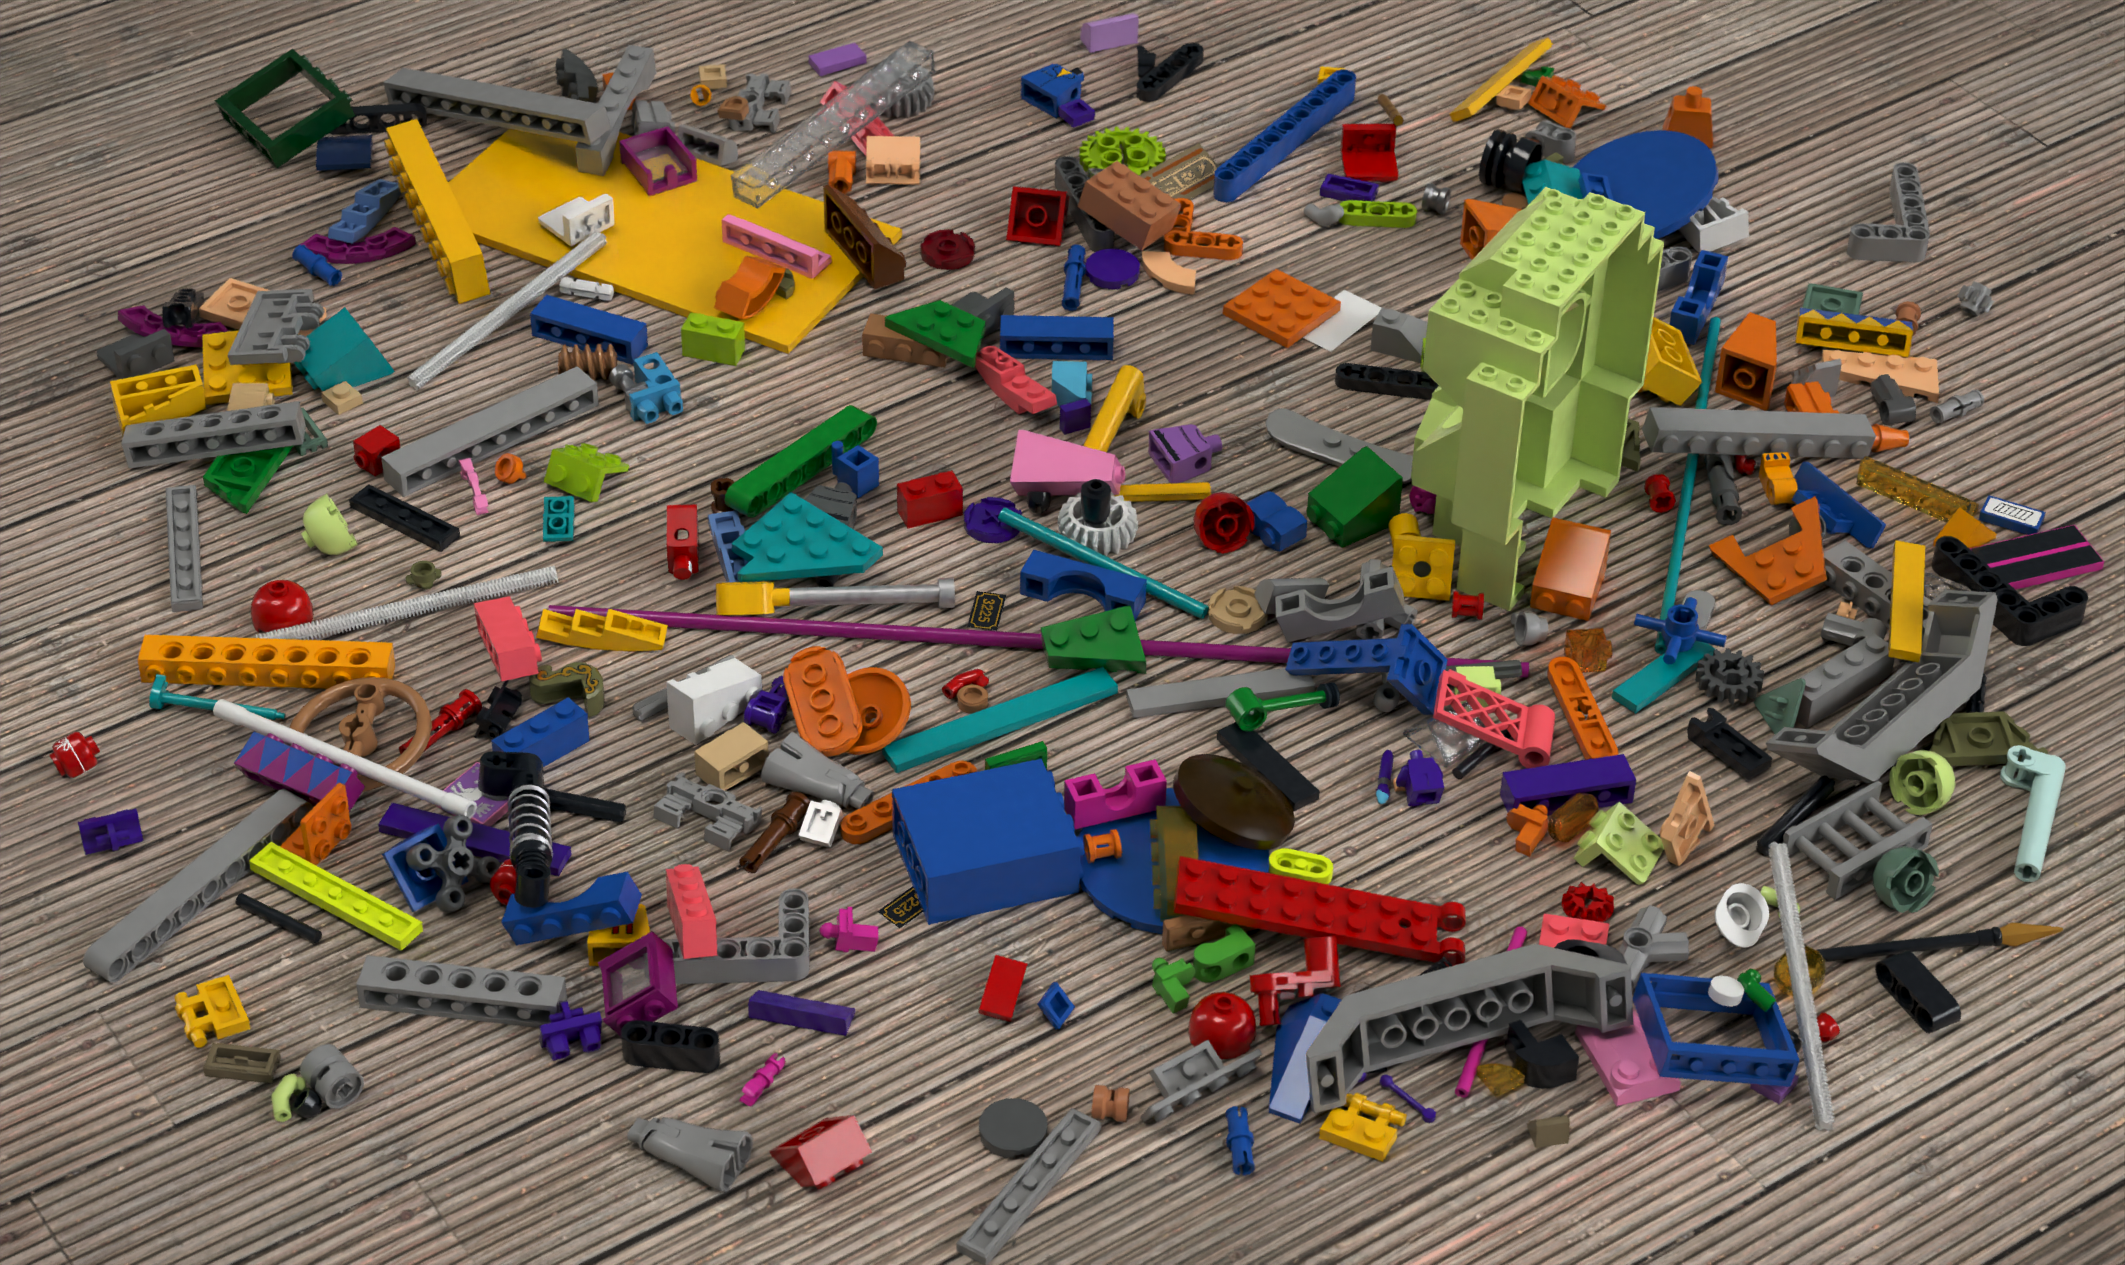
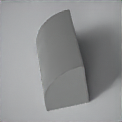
M686 124L679 126L678 138L695 158L718 166H724L738 160V148L733 140Z
M1323 578L1263 579L1258 584L1254 596L1265 614H1276L1275 596L1305 589L1313 596L1324 599L1329 583Z

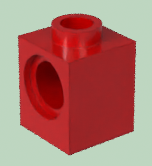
M379 425L353 441L355 463L359 468L365 469L373 476L379 475L383 472L382 457L400 449L399 437Z

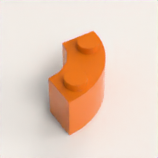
M745 256L735 275L729 280L722 281L721 286L716 292L714 308L739 319H747L756 315L775 294L786 268L760 257Z

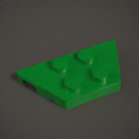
M938 300L886 316L885 327L973 368L976 364L977 351L979 352L981 339L984 336L985 320Z
M293 446L217 456L203 476L204 486L242 513L247 514Z

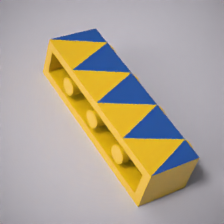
M1799 308L1795 343L1909 357L1913 323L1911 321Z

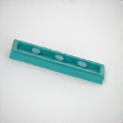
M1695 641L1694 646L1690 650L1678 653L1674 664L1664 662V653L1615 688L1612 692V699L1636 714L1695 671L1698 661L1703 660L1704 654L1713 656L1715 648L1707 643Z

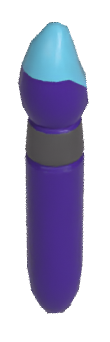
M1389 749L1385 750L1381 757L1378 787L1376 788L1379 804L1386 803L1390 797L1389 787L1394 756Z

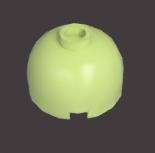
M327 493L308 506L303 516L305 531L301 534L309 548L316 546L324 554L339 555L358 545L353 533L349 534L348 524L332 499H329Z
M1918 750L1902 755L1897 759L1896 766L1891 768L1889 785L1892 795L1897 802L1902 801L1910 807V809H1905L1910 814L1924 815L1939 810L1950 800L1955 789V775L1951 765L1945 758L1932 751Z

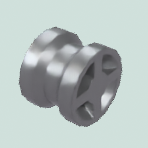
M1428 183L1422 199V209H1435L1438 213L1445 214L1450 201L1451 189L1448 187L1440 189L1435 184Z

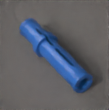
M1077 244L1072 245L1068 249V261L1064 264L1066 277L1062 306L1068 311H1074L1080 305L1082 277L1086 272V265L1084 263L1086 250L1083 246Z

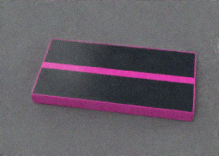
M2075 525L1970 548L1971 551L2015 590L2102 570L2104 560Z

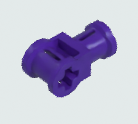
M783 676L773 680L772 688L769 692L761 690L756 698H752L749 701L744 713V723L749 726L756 724L768 729V732L773 734L779 731L787 715V703L789 702Z

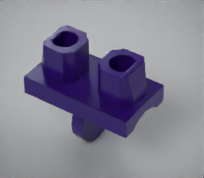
M136 808L118 811L114 814L97 818L92 817L78 822L85 855L112 849L113 852L119 851L121 846L144 841Z
M563 1001L559 1003L560 1012L549 1015L550 1023L539 1026L541 1048H547L552 1060L566 1058L570 1055L569 1041L580 1039L583 1052L599 1050L601 1047L602 1018L600 1011L584 1015L582 1007L570 1010L568 1002Z

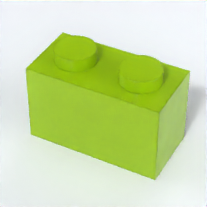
M690 312L681 328L682 356L736 366L745 351L744 322Z

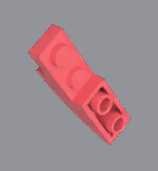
M986 346L977 352L975 364L977 371L993 392L1016 413L1022 414L1029 411L1035 414L1057 405L1056 394L1026 376L1024 364L996 346Z

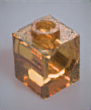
M1603 628L1567 630L1564 656L1575 660L1582 673L1606 671L1607 659L1612 658V643L1610 640H1606Z

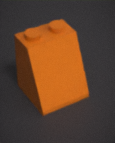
M1474 199L1464 200L1460 245L1471 260L1522 209Z
M1751 312L1748 313L1721 348L1715 393L1765 411L1769 409L1777 365L1776 321Z
M1552 517L1532 585L1530 608L1589 621L1605 577L1611 530Z

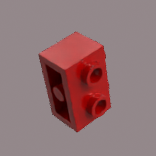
M953 470L897 483V511L907 529L962 516L963 487Z

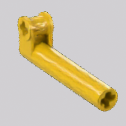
M1124 365L1120 368L1083 446L1107 452L1126 414H1133V417L1138 419L1142 416L1146 405V394L1144 391V376L1139 369L1130 365Z

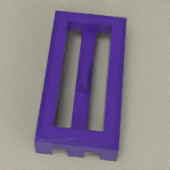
M1327 174L1320 187L1319 196L1340 201H1374L1379 191V184Z

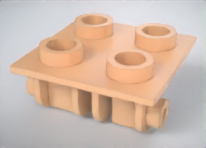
M867 136L866 184L920 185V137Z

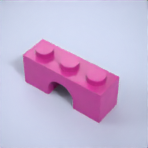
M1156 759L1125 766L1123 780L1118 785L1108 789L1102 788L1095 773L1064 780L1066 814H1071L1075 830L1164 809L1166 807L1167 780Z

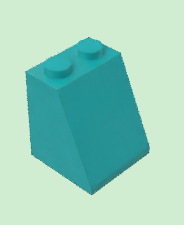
M345 307L307 335L310 346L305 352L306 355L301 362L295 361L294 363L303 375L308 372L304 377L314 390L320 387L322 391L344 381L352 387H356L395 372Z

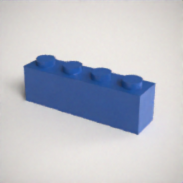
M546 295L530 313L532 336L562 345L566 344L569 347H574V344H577L579 349L583 351L585 345L589 344L592 352H595L597 344L601 345L603 352H606L608 345L612 344L614 351L617 352V360L631 365L634 363V359L638 358L648 346L647 323L550 295Z
M1001 315L1000 350L1015 359L1113 360L1114 317Z

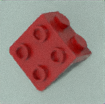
M1342 124L1340 152L1344 176L1361 181L1388 182L1398 180L1399 173L1395 157L1396 125Z

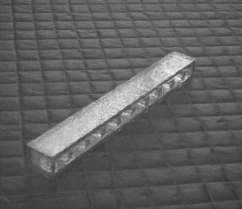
M909 40L731 175L734 197L757 209L825 158L829 152L834 151L936 73L933 51Z

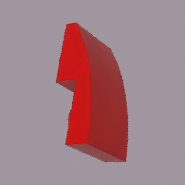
M995 955L979 1007V1014L1011 1022L1028 963Z

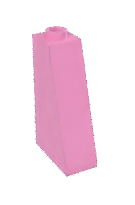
M1018 430L1010 483L1018 496H1027V492H1048L1051 495H1077V493H1081L1082 485L1093 479L1106 482L1111 487V492L1114 495H1119L1121 484L1125 482L1126 473L1124 466H1121L1116 455L1030 431Z

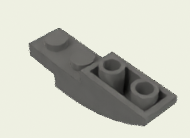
M562 49L561 58H557L555 64L556 84L561 86L562 96L596 103L598 84L594 74L578 56L568 49Z

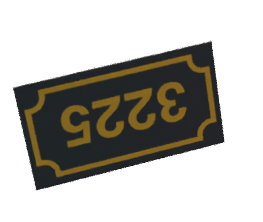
M977 591L967 627L997 631L1006 595Z
M912 886L877 912L898 928H902L923 913V910Z

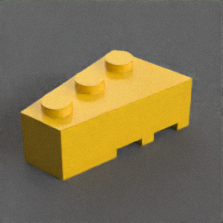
M197 364L110 381L113 404L122 437L126 425L189 417L206 409L203 383Z

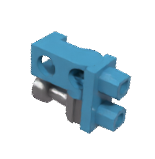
M658 352L634 359V375L625 364L618 365L611 370L609 379L616 388H622L625 392L626 410L631 411L630 416L633 421L642 419L646 424L655 422L661 412L668 411L672 415L682 413L683 400L681 398L680 383L674 378ZM653 363L654 369H646L643 366Z

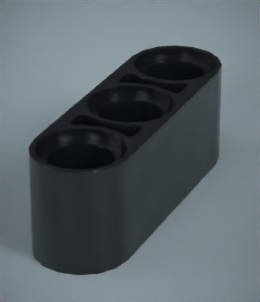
M1905 950L1876 963L1875 972L1881 985L1923 1031L1930 1034L1960 1021L1961 1009L1956 999L1911 951Z
M634 1020L626 1023L621 1029L623 1059L629 1065L696 1073H710L715 1071L720 1065L719 1035L711 1028Z

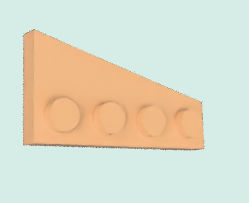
M1823 350L1822 362L1841 359L1842 365L1839 376L1841 381L1860 384L1862 381L1871 384L1879 375L1889 374L1890 378L1896 381L1903 395L1914 397L1915 393L1928 396L1927 401L1938 403L1937 359L1879 355L1868 352L1856 353L1841 350Z

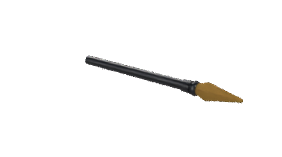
M2012 922L2001 928L1992 927L1991 929L1977 930L1972 933L1808 950L1806 957L1810 964L1893 955L1905 950L1920 952L1975 945L2000 946L2001 944L2016 947L2062 932L2063 928Z

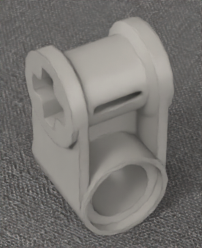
M1544 120L1537 125L1536 130L1529 131L1525 135V137L1541 141L1543 144V156L1545 157L1557 152L1564 157L1563 163H1569L1575 158L1576 133L1572 129Z

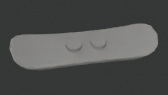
M1278 408L1268 415L1265 423L1268 433L1275 441L1288 449L1340 467L1360 449L1368 446L1403 477V484L1412 481V455L1403 454L1354 438L1312 421L1289 409Z

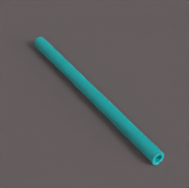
M1006 507L999 514L998 520L1087 564L1147 579L1146 593L1189 614L1204 619L1208 613V605Z

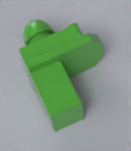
M1156 958L1152 962V968L1155 973L1152 986L1156 994L1162 997L1173 1014L1187 1008L1190 996L1183 986L1193 979L1196 973L1194 966L1191 963L1186 964L1183 958L1171 964H1168L1163 958Z

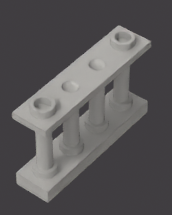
M1878 780L1866 787L1859 788L1854 794L1801 824L1791 826L1783 836V843L1787 844V851L1789 852L1787 854L1789 856L1801 850L1829 874L1826 893L1834 900L1873 879L1877 863L1889 850L1903 846L1919 850L1928 847L1933 824L1925 817L1912 824L1903 822L1879 802L1882 783ZM1871 811L1896 833L1889 837H1883L1859 817ZM1848 824L1873 846L1866 850H1859L1836 830ZM1824 837L1850 859L1844 863L1837 864L1813 843Z

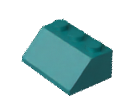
M1548 160L1529 164L1525 168L1523 185L1528 205L1545 187L1556 189L1577 199H1583L1578 181L1581 174L1579 169Z

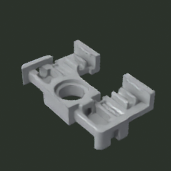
M747 74L746 89H740L738 96L748 101L749 113L742 121L743 125H740L741 120L729 119L730 128L735 131H750L754 129L753 124L760 126L770 125L771 133H775L780 122L779 110L776 108L763 110L764 96H770L771 99L775 95L777 99L781 97L782 105H786L791 94L790 81H769L768 74H760V76Z
M679 773L675 776V781L671 780L667 783V794L654 805V818L677 829L680 827V818L685 813L686 808H692V811L715 820L716 823L714 825L709 824L705 827L704 841L726 851L731 849V840L742 831V827L743 833L748 834L761 823L762 817L761 806L754 809L736 801V795L711 784L705 787L693 783L685 778V773ZM715 801L720 802L721 804L714 805L708 804L707 802Z

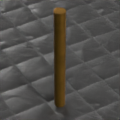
M1380 94L1377 98L1379 104L1396 126L1402 125L1404 119L1387 95Z

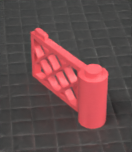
M1451 669L1448 671L1443 670L1439 677L1433 714L1434 719L1518 755L1519 762L1526 768L1547 766L1549 764L1555 725V713L1551 708L1545 705L1527 707L1468 681L1466 676ZM1448 684L1456 687L1461 694L1454 695ZM1475 697L1484 699L1489 706L1483 708ZM1466 700L1473 711L1467 712L1460 702ZM1451 705L1458 715L1444 711V706ZM1506 709L1518 714L1517 719L1511 720L1504 710ZM1495 713L1501 723L1495 724L1488 714ZM1479 717L1486 727L1478 726L1473 718ZM1507 729L1514 741L1506 738L1501 731Z

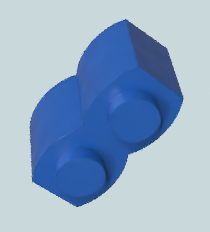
M1267 491L1247 502L1254 514L1255 522L1253 532L1250 530V533L1260 536L1266 546L1280 552L1306 538L1308 521L1297 509L1287 506L1277 494Z

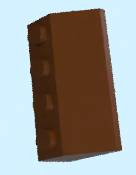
M829 184L824 185V230L874 289L904 280V268L906 267L904 254L894 247L891 239L880 231L878 224L868 217L865 209L861 208L854 199Z

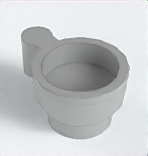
M1521 611L1519 613H1512L1511 624L1515 626L1514 635L1518 645L1531 646L1546 640L1548 635V622L1546 618L1539 617L1532 612Z

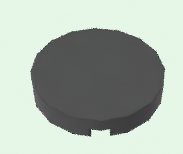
M1006 1098L996 1101L985 1108L979 1118L981 1142L990 1152L1004 1158H1014V1155L1023 1154V1157L1032 1155L1047 1137V1118L1042 1109L1027 1100Z

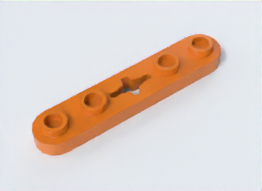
M1568 657L1553 658L1548 664L1547 677L1585 760L1618 755L1616 743L1577 662Z
M960 760L950 763L906 786L977 772V769L972 763ZM892 793L843 817L840 822L842 839L847 843L862 844L893 829Z

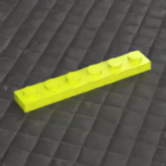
M270 842L249 860L251 871L401 951L423 931L422 921L273 842Z

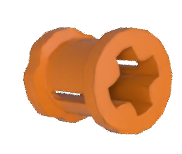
M1117 829L1110 830L1108 834L1097 836L1084 834L1083 845L1088 863H1094L1095 859L1114 856L1115 858L1122 857L1121 841ZM1108 844V847L1097 848L1099 845Z

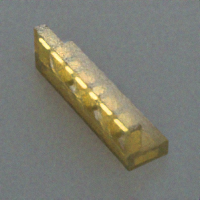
M1865 456L1860 462L1856 485L1947 523L1959 507L1971 516L1978 510L1979 504L1870 457Z

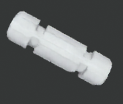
M563 277L559 285L560 292L571 295L574 292L575 296L593 299L599 297V300L611 301L614 295V287L610 284L602 283V286H599L598 282L580 279L574 281V278Z

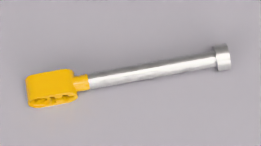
M938 578V584L774 588V582L767 581L716 583L717 615L775 613L774 607L938 602L939 608L955 607L954 578Z

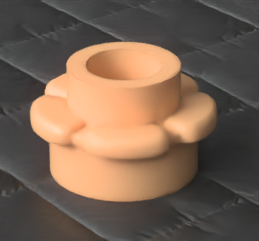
M1841 601L1836 615L1854 620L1858 609L1852 608L1853 602L1851 601L1850 604Z

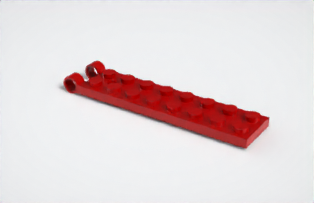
M1183 856L1179 858L1176 874L1174 913L1304 938L1337 937V944L1435 963L1446 957V960L1452 966L1465 962V943L1462 940L1450 937L1443 939L1441 942L1437 941V927H1441L1449 932H1456L1464 928L1466 924V909L1458 902H1447L1442 906Z

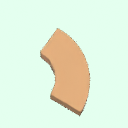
M1142 251V266L1151 279L1155 278L1163 283V287L1184 294H1195L1196 270L1177 265L1171 259L1169 252Z

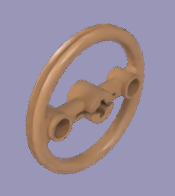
M368 677L345 681L319 693L300 709L289 728L304 734L310 722L324 709L342 699L355 696L358 703L356 712L341 720L339 731L345 743L343 750L360 757H365L375 751L378 746V740L372 724L374 717L380 715L385 709L384 697L387 695L396 696L411 706L417 718L416 732L411 743L397 759L385 766L403 774L418 761L426 749L431 736L432 721L426 702L412 687L388 678ZM359 773L357 775V778L365 786L362 792L385 785Z

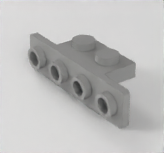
M1207 1040L1154 1068L1149 1074L1164 1099L1150 1106L1140 1118L1143 1123L1152 1118L1159 1122L1174 1112L1172 1107L1180 1103L1187 1107L1202 1097L1200 1092L1208 1088L1211 1092L1219 1090L1229 1083L1228 1077L1236 1073L1239 1078L1245 1076L1256 1068L1254 1062L1262 1055L1261 1051L1257 1049L1224 1066L1211 1043Z

